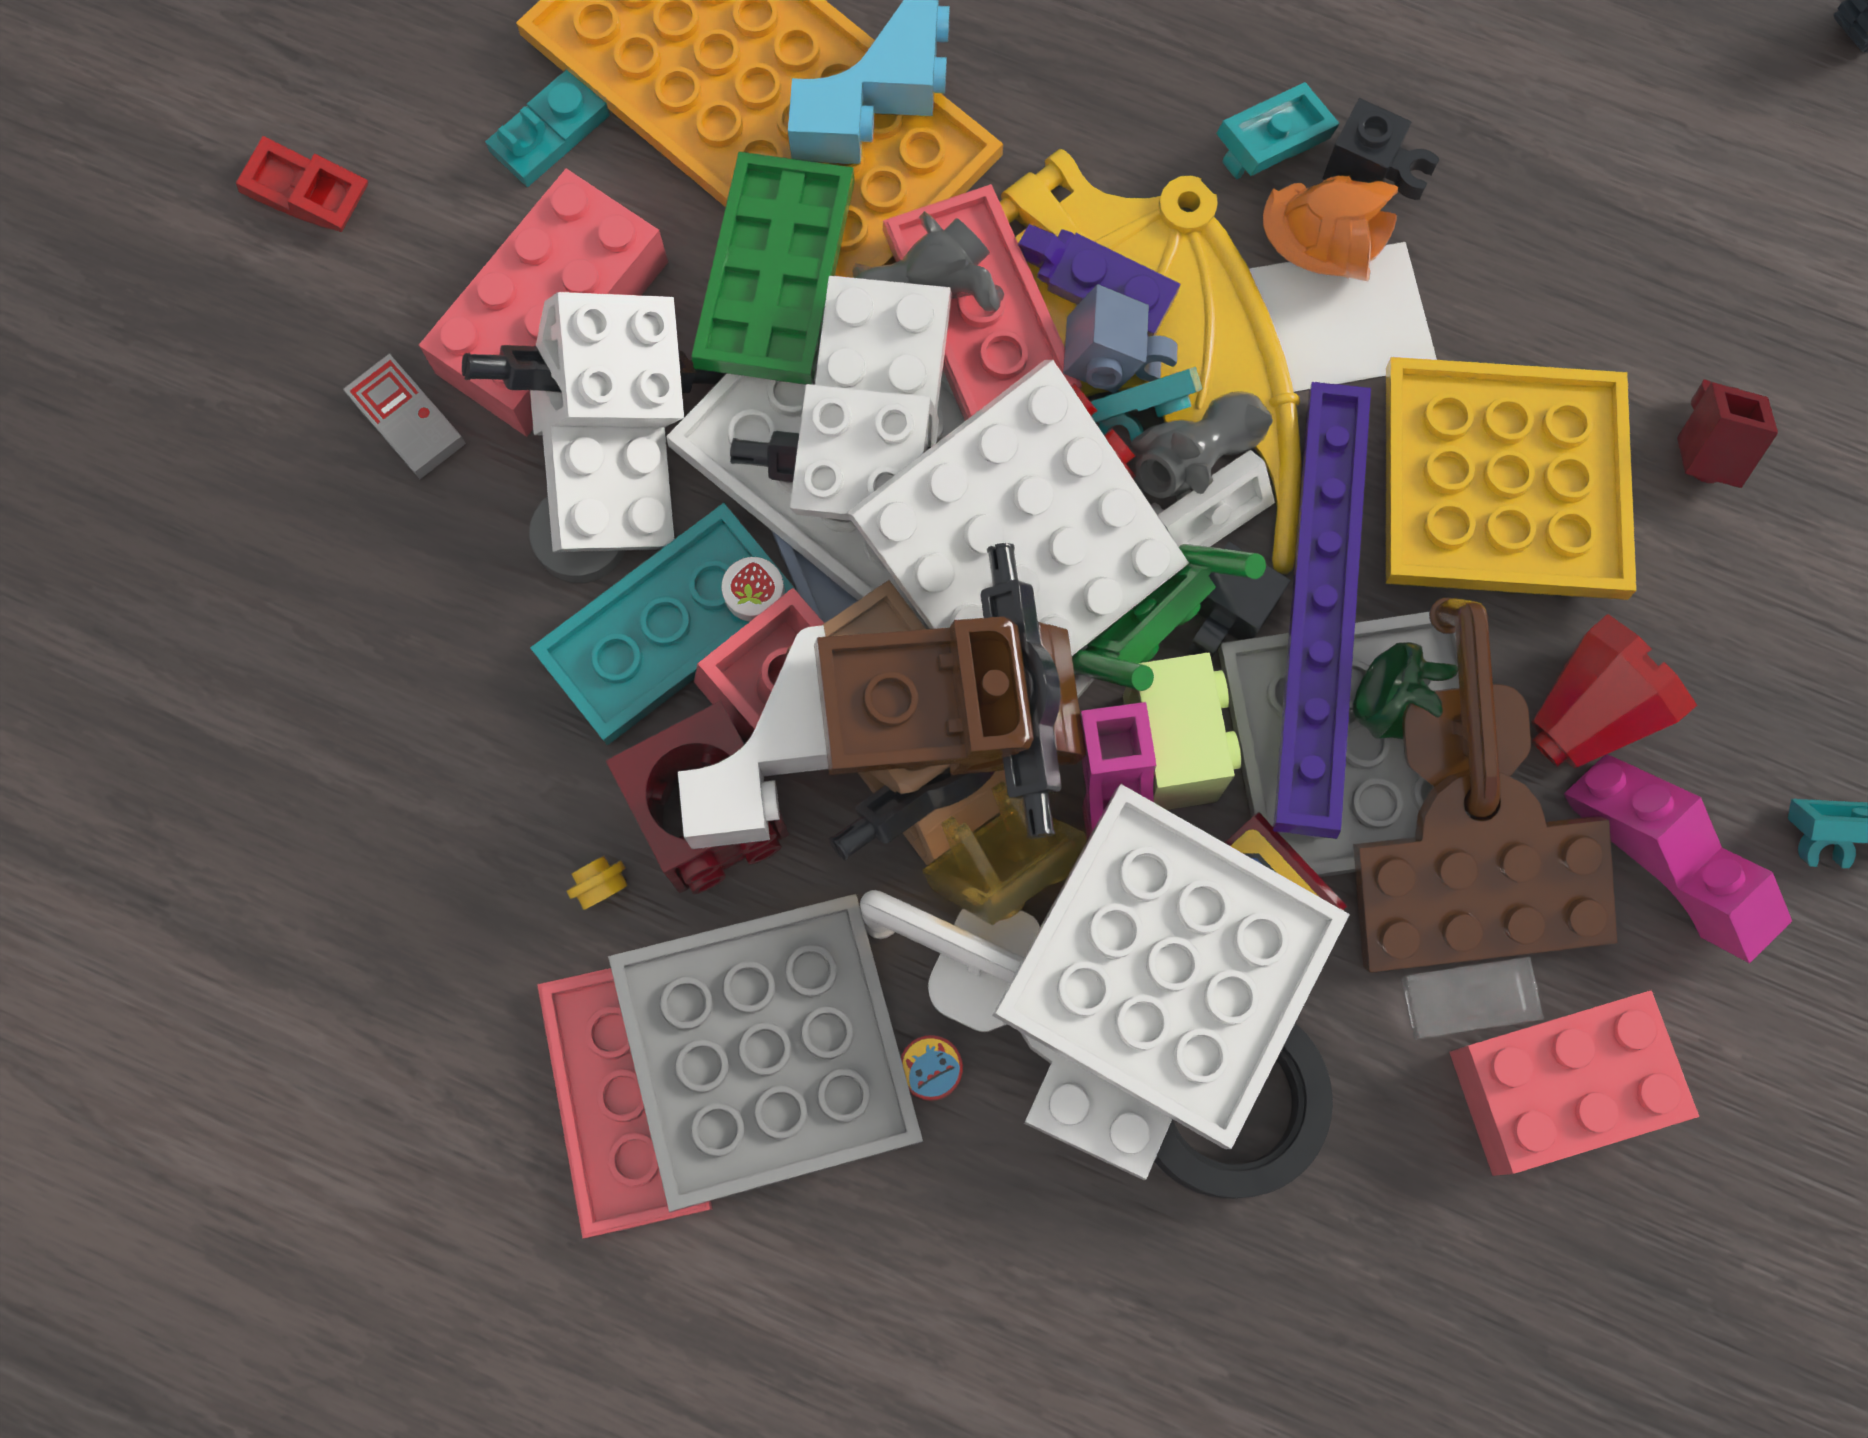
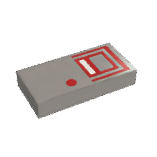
M390 353L343 389L349 399L419 480L466 444L459 432Z

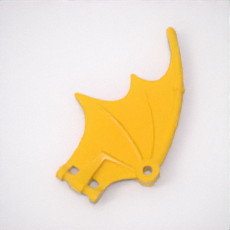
M1058 149L1045 159V167L1038 173L1028 172L1002 192L1000 204L1008 222L1011 223L1016 219L1026 229L1031 224L1053 233L1057 237L1061 229L1070 231L1074 235L1078 233L1181 284L1176 298L1156 333L1157 336L1168 337L1178 344L1177 364L1172 367L1161 362L1160 378L1196 367L1203 389L1189 394L1191 407L1162 417L1164 422L1176 420L1199 422L1202 420L1211 401L1221 395L1243 391L1253 393L1259 397L1267 410L1272 414L1273 423L1268 429L1264 440L1254 447L1265 461L1266 468L1273 482L1277 506L1272 564L1275 571L1280 574H1288L1292 571L1295 564L1302 461L1297 412L1300 396L1293 391L1282 346L1253 276L1227 231L1214 217L1218 205L1217 195L1213 194L1201 181L1202 178L1191 175L1180 176L1170 181L1163 189L1161 196L1125 198L1106 194L1093 187L1085 179L1070 154L1063 149ZM1057 186L1066 188L1071 192L1060 203L1051 193ZM1180 208H1190L1193 212H1185ZM1025 230L1015 237L1018 243L1021 240ZM1027 262L1065 347L1067 316L1077 305L1048 291L1049 285L1037 278L1040 268ZM1134 374L1119 390L1124 391L1148 383V381L1142 380ZM1080 380L1082 385L1081 391L1086 397L1109 392L1104 389L1095 388Z

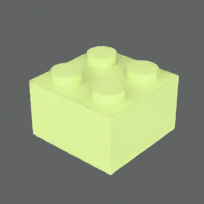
M1210 652L1138 663L1149 666L1154 673L1153 683L1145 691L1126 687L1123 700L1124 705L1143 702L1147 704L1157 764L1153 781L1154 803L1169 810L1217 802L1235 776L1234 769L1241 768V753L1237 735L1234 731L1226 732L1221 710L1222 708H1227L1229 704L1228 688L1223 671H1213Z

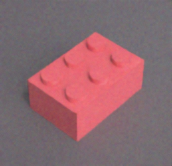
M1652 990L1449 1052L1492 1176L1515 1174L1699 1117Z

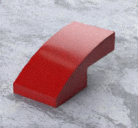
M262 136L239 176L236 185L239 193L278 211L324 228L342 232L366 190L368 180L315 153L310 160Z

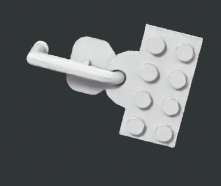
M871 890L863 895L860 901V908L866 931L870 936L877 939H885L896 932L940 953L929 978L928 991L932 1004L941 1014L979 1032H989L1008 1025L992 1015L1040 929L1039 923L1032 915L997 899L980 898L967 904L961 910L953 925L881 891ZM1021 1033L1030 1049L1051 1064L1024 1124L1142 1180H1146L1172 1119Z

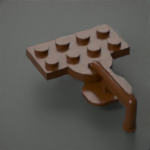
M1443 598L1437 600L1429 611V619L1431 625L1437 631L1443 634L1455 633L1459 688L1434 690L1442 701L1443 713L1439 718L1413 703L1407 705L1403 714L1402 729L1406 763L1413 771L1434 787L1428 793L1418 812L1415 837L1353 844L1363 967L1369 972L1618 943L1609 819L1602 816L1546 822L1540 802L1525 784L1510 777L1525 760L1531 749L1527 703L1524 697L1514 688L1503 684H1493L1488 614L1485 607L1478 602L1464 599ZM1467 813H1469V814H1471V815H1473V816H1475V817H1469V816L1467 815Z

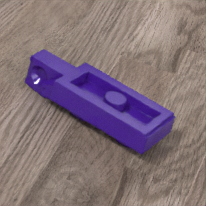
M1029 224L1018 243L1025 260L1040 268L1037 278L1049 285L1048 291L1076 305L1097 284L1148 304L1147 337L1156 335L1180 289V283L1078 233L1074 235L1072 232L1061 229L1057 237L1053 233Z

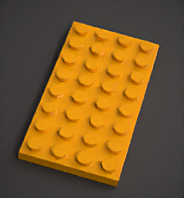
M539 0L516 22L520 36L563 72L568 70L606 102L608 109L725 207L738 152L791 159L788 122L792 78L817 79L842 73L857 64L875 41L826 0ZM934 93L933 116L874 113L873 142H862L861 164L824 163L854 168L855 182L835 276L854 278L852 270L855 263L870 267L895 263V258L882 231L883 220L966 193L1002 157L1003 143L941 93Z

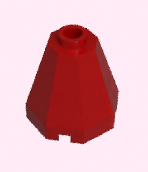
M1607 614L1582 636L1531 722L1539 733L1531 741L1554 766L1558 767L1566 761L1575 769L1678 723L1698 705L1678 675L1665 662L1658 666L1647 655L1652 650L1647 643L1636 633Z

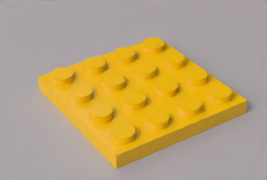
M1391 357L1386 366V584L1629 600L1636 592L1627 372Z

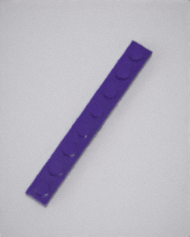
M1311 382L1308 394L1273 831L1333 839H1337L1341 832L1371 388Z

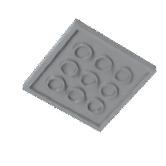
M1429 612L1355 623L1341 832L1337 839L1279 832L1320 877L1355 872L1353 844L1415 837L1418 812L1428 793L1434 787L1407 765L1402 739H1376L1366 727L1355 719L1353 702L1358 686L1372 661L1396 643L1412 642L1422 646L1423 657L1427 662L1453 664L1458 667L1455 633L1443 634L1437 631L1431 625ZM1289 633L1221 643L1218 649L1221 668L1228 688L1233 729L1237 735L1240 747L1241 769L1250 815L1252 818L1260 812L1272 826L1274 823ZM1458 674L1445 681L1422 679L1433 691L1459 688ZM1467 813V815H1468L1469 817H1475V816H1473V815Z
M856 894L608 956L669 1213L923 1142Z

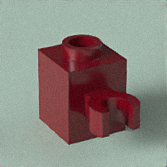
M1704 379L1691 399V406L1694 411L1677 437L1685 474L1692 475L1705 483L1719 482L1742 488L1778 434L1769 399L1766 396Z

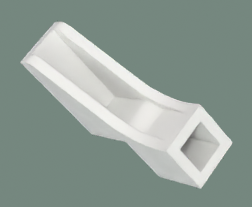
M824 625L804 628L796 635L757 726L747 743L735 754L717 764L678 772L683 834L691 849L770 840L768 821L780 820L779 802L775 780L764 781L763 776L828 769L814 643L817 637H826Z

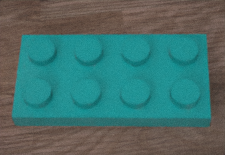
M722 503L530 647V649L604 743L609 745L694 680L697 664L749 623V621L736 617L725 603L722 593V580L728 568L735 562L747 557L763 558L771 562L778 570L779 568L726 504ZM779 570L786 594L794 586Z

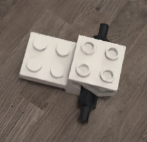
M829 276L815 385L806 384L800 433L774 431L769 443L733 438L730 448L731 464L768 467L769 479L793 482L790 509L796 515L852 521L846 514L849 510L936 444L939 423L937 410L952 299L950 287Z
M557 292L544 302L536 346L502 345L499 355L464 353L462 358V375L465 376V380H503L505 386L510 390H530L534 435H543L553 552L657 550L664 548L674 540L665 427L684 419L682 393H690L693 384H717L726 375V373L694 369L692 360H689L683 351L678 350L674 297Z

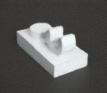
M1249 450L1213 474V482L1203 494L1196 493L1194 490L1192 492L1187 490L1181 495L1176 496L1177 502L1165 510L1157 503L1151 505L1178 547L1182 544L1210 547L1275 503L1266 464L1263 459Z

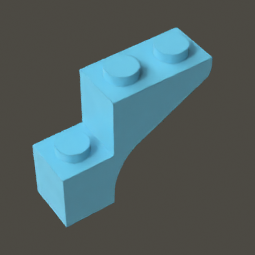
M903 0L866 54L853 67L842 73L824 78H792L788 122L791 159L821 163L861 164L862 142H873L874 113L933 116L934 93L945 94L947 57H936L937 42H948L950 6H939V0Z

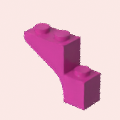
M1146 702L1081 711L1080 716L1086 756L1082 759L1087 790L1082 809L1087 840L1114 791L1120 784L1154 802L1153 781L1157 764Z
M1609 754L1604 755L1564 793L1569 805L1582 818L1602 816L1609 819L1611 841L1668 888L1687 911L1699 936L1750 964L1792 922L1773 872L1722 848L1700 796Z

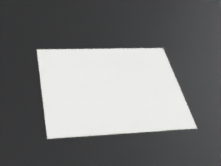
M1406 242L1386 245L1380 254L1370 261L1369 268L1371 273L1368 282L1352 278L1347 279L1342 276L1318 274L1298 267L1291 262L1249 269L1269 311L1282 346L1294 392L1310 389L1311 382L1342 384L1386 376V366L1391 357L1437 360Z

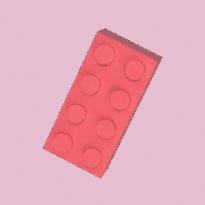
M566 168L421 341L419 347L437 376L527 437L533 430L530 390H510L505 386L503 380H465V376L462 375V358L464 353L499 355L502 345L536 346L544 302L557 292L642 296L668 263L660 231Z

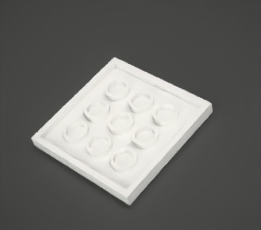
M1044 360L846 513L930 629L949 628L954 620L983 618L981 591L993 586L987 548L989 546L995 547V544L999 543L1014 544L1018 580L1031 584L1033 587L1038 622L1067 629L1072 656L1189 564L1054 360Z
M1120 784L1109 800L992 1016L1224 1149H1232L1350 914Z

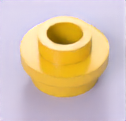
M602 856L571 873L576 885L566 890L570 899L577 897L583 910L628 886L621 873L626 867L622 860L609 865L605 856Z

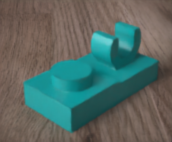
M565 70L531 99L527 106H524L518 114L504 126L502 125L485 143L489 152L528 188L606 120L610 113L606 102L568 70Z
M1304 82L1223 120L1216 132V135L1229 149L1222 163L1236 180L1241 178L1245 170L1250 176L1255 175L1289 157L1292 158L1330 139L1340 123L1307 83Z
M1193 367L1091 401L1098 410L1091 417L1095 422L1099 421V429L1103 435L1115 425H1122L1129 431L1132 441L1144 431L1139 420L1130 415L1128 411L1137 408L1138 411L1154 406L1157 417H1161L1191 407L1189 394L1203 389L1197 369Z
M1791 799L1788 820L1804 833L1798 845L1800 858L1810 867H1817L1821 850L1827 845L1834 844L1832 860L1841 868H1850L1856 857V849L1852 842L1868 843V802Z

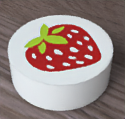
M747 557L735 562L728 568L722 580V593L728 609L736 617L749 622L785 594L779 570L771 562L759 557Z

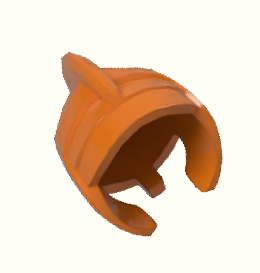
M1335 176L1309 188H1306L1302 183L1291 184L1280 191L1273 188L1265 204L1263 228L1267 239L1276 251L1294 265L1318 274L1342 276L1347 279L1352 278L1368 282L1371 273L1369 268L1370 261L1374 260L1384 249L1397 221L1395 213L1380 210L1397 194L1398 187L1382 181L1367 183L1353 181L1350 176Z

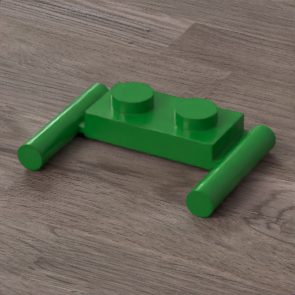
M1192 544L1180 545L1179 549L1189 564L1090 641L1085 650H1079L1072 656L1074 674L1139 691L1149 689L1154 680V673L1149 666L1138 663H1145L1151 660L1159 650V643L1177 626L1188 622L1198 613L1201 607L1200 603L1216 588L1208 575L1212 572L1258 579L1264 574L1266 569L1264 557L1257 553Z

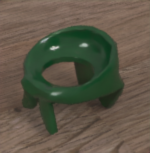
M1412 642L1396 643L1377 656L1363 676L1353 702L1355 719L1366 727L1376 739L1396 738L1403 740L1402 718L1409 703L1423 708L1436 718H1439L1443 713L1441 699L1422 679L1432 681L1449 680L1458 674V667L1453 664L1427 662L1423 657L1422 646Z

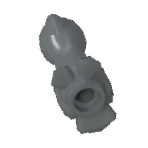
M925 211L919 218L927 234L912 246L902 260L891 265L874 267L855 263L852 270L853 277L859 279L950 287L952 299L972 295L987 312L997 311L1004 297L1002 288L994 284L990 272L984 267L978 266L990 254L982 241L958 218H955L943 230L936 220Z
M1237 391L1221 395L1212 400L1202 420L1199 422L1176 420L1151 426L1135 437L1131 442L1132 447H1129L1136 456L1127 463L1136 475L1133 480L1143 494L1147 492L1157 498L1164 499L1170 496H1179L1189 489L1203 494L1213 482L1211 469L1216 461L1223 455L1244 454L1256 447L1264 440L1268 429L1273 423L1272 414L1267 410L1259 397L1253 393Z

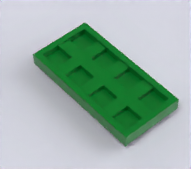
M738 152L691 358L694 369L812 385L819 355L829 276H835L855 182L853 167Z

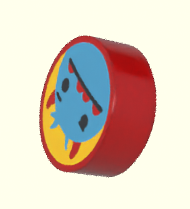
M934 1035L917 1038L904 1049L901 1055L910 1094L924 1101L944 1099L952 1094L960 1083L963 1072L962 1059L957 1048L945 1038Z

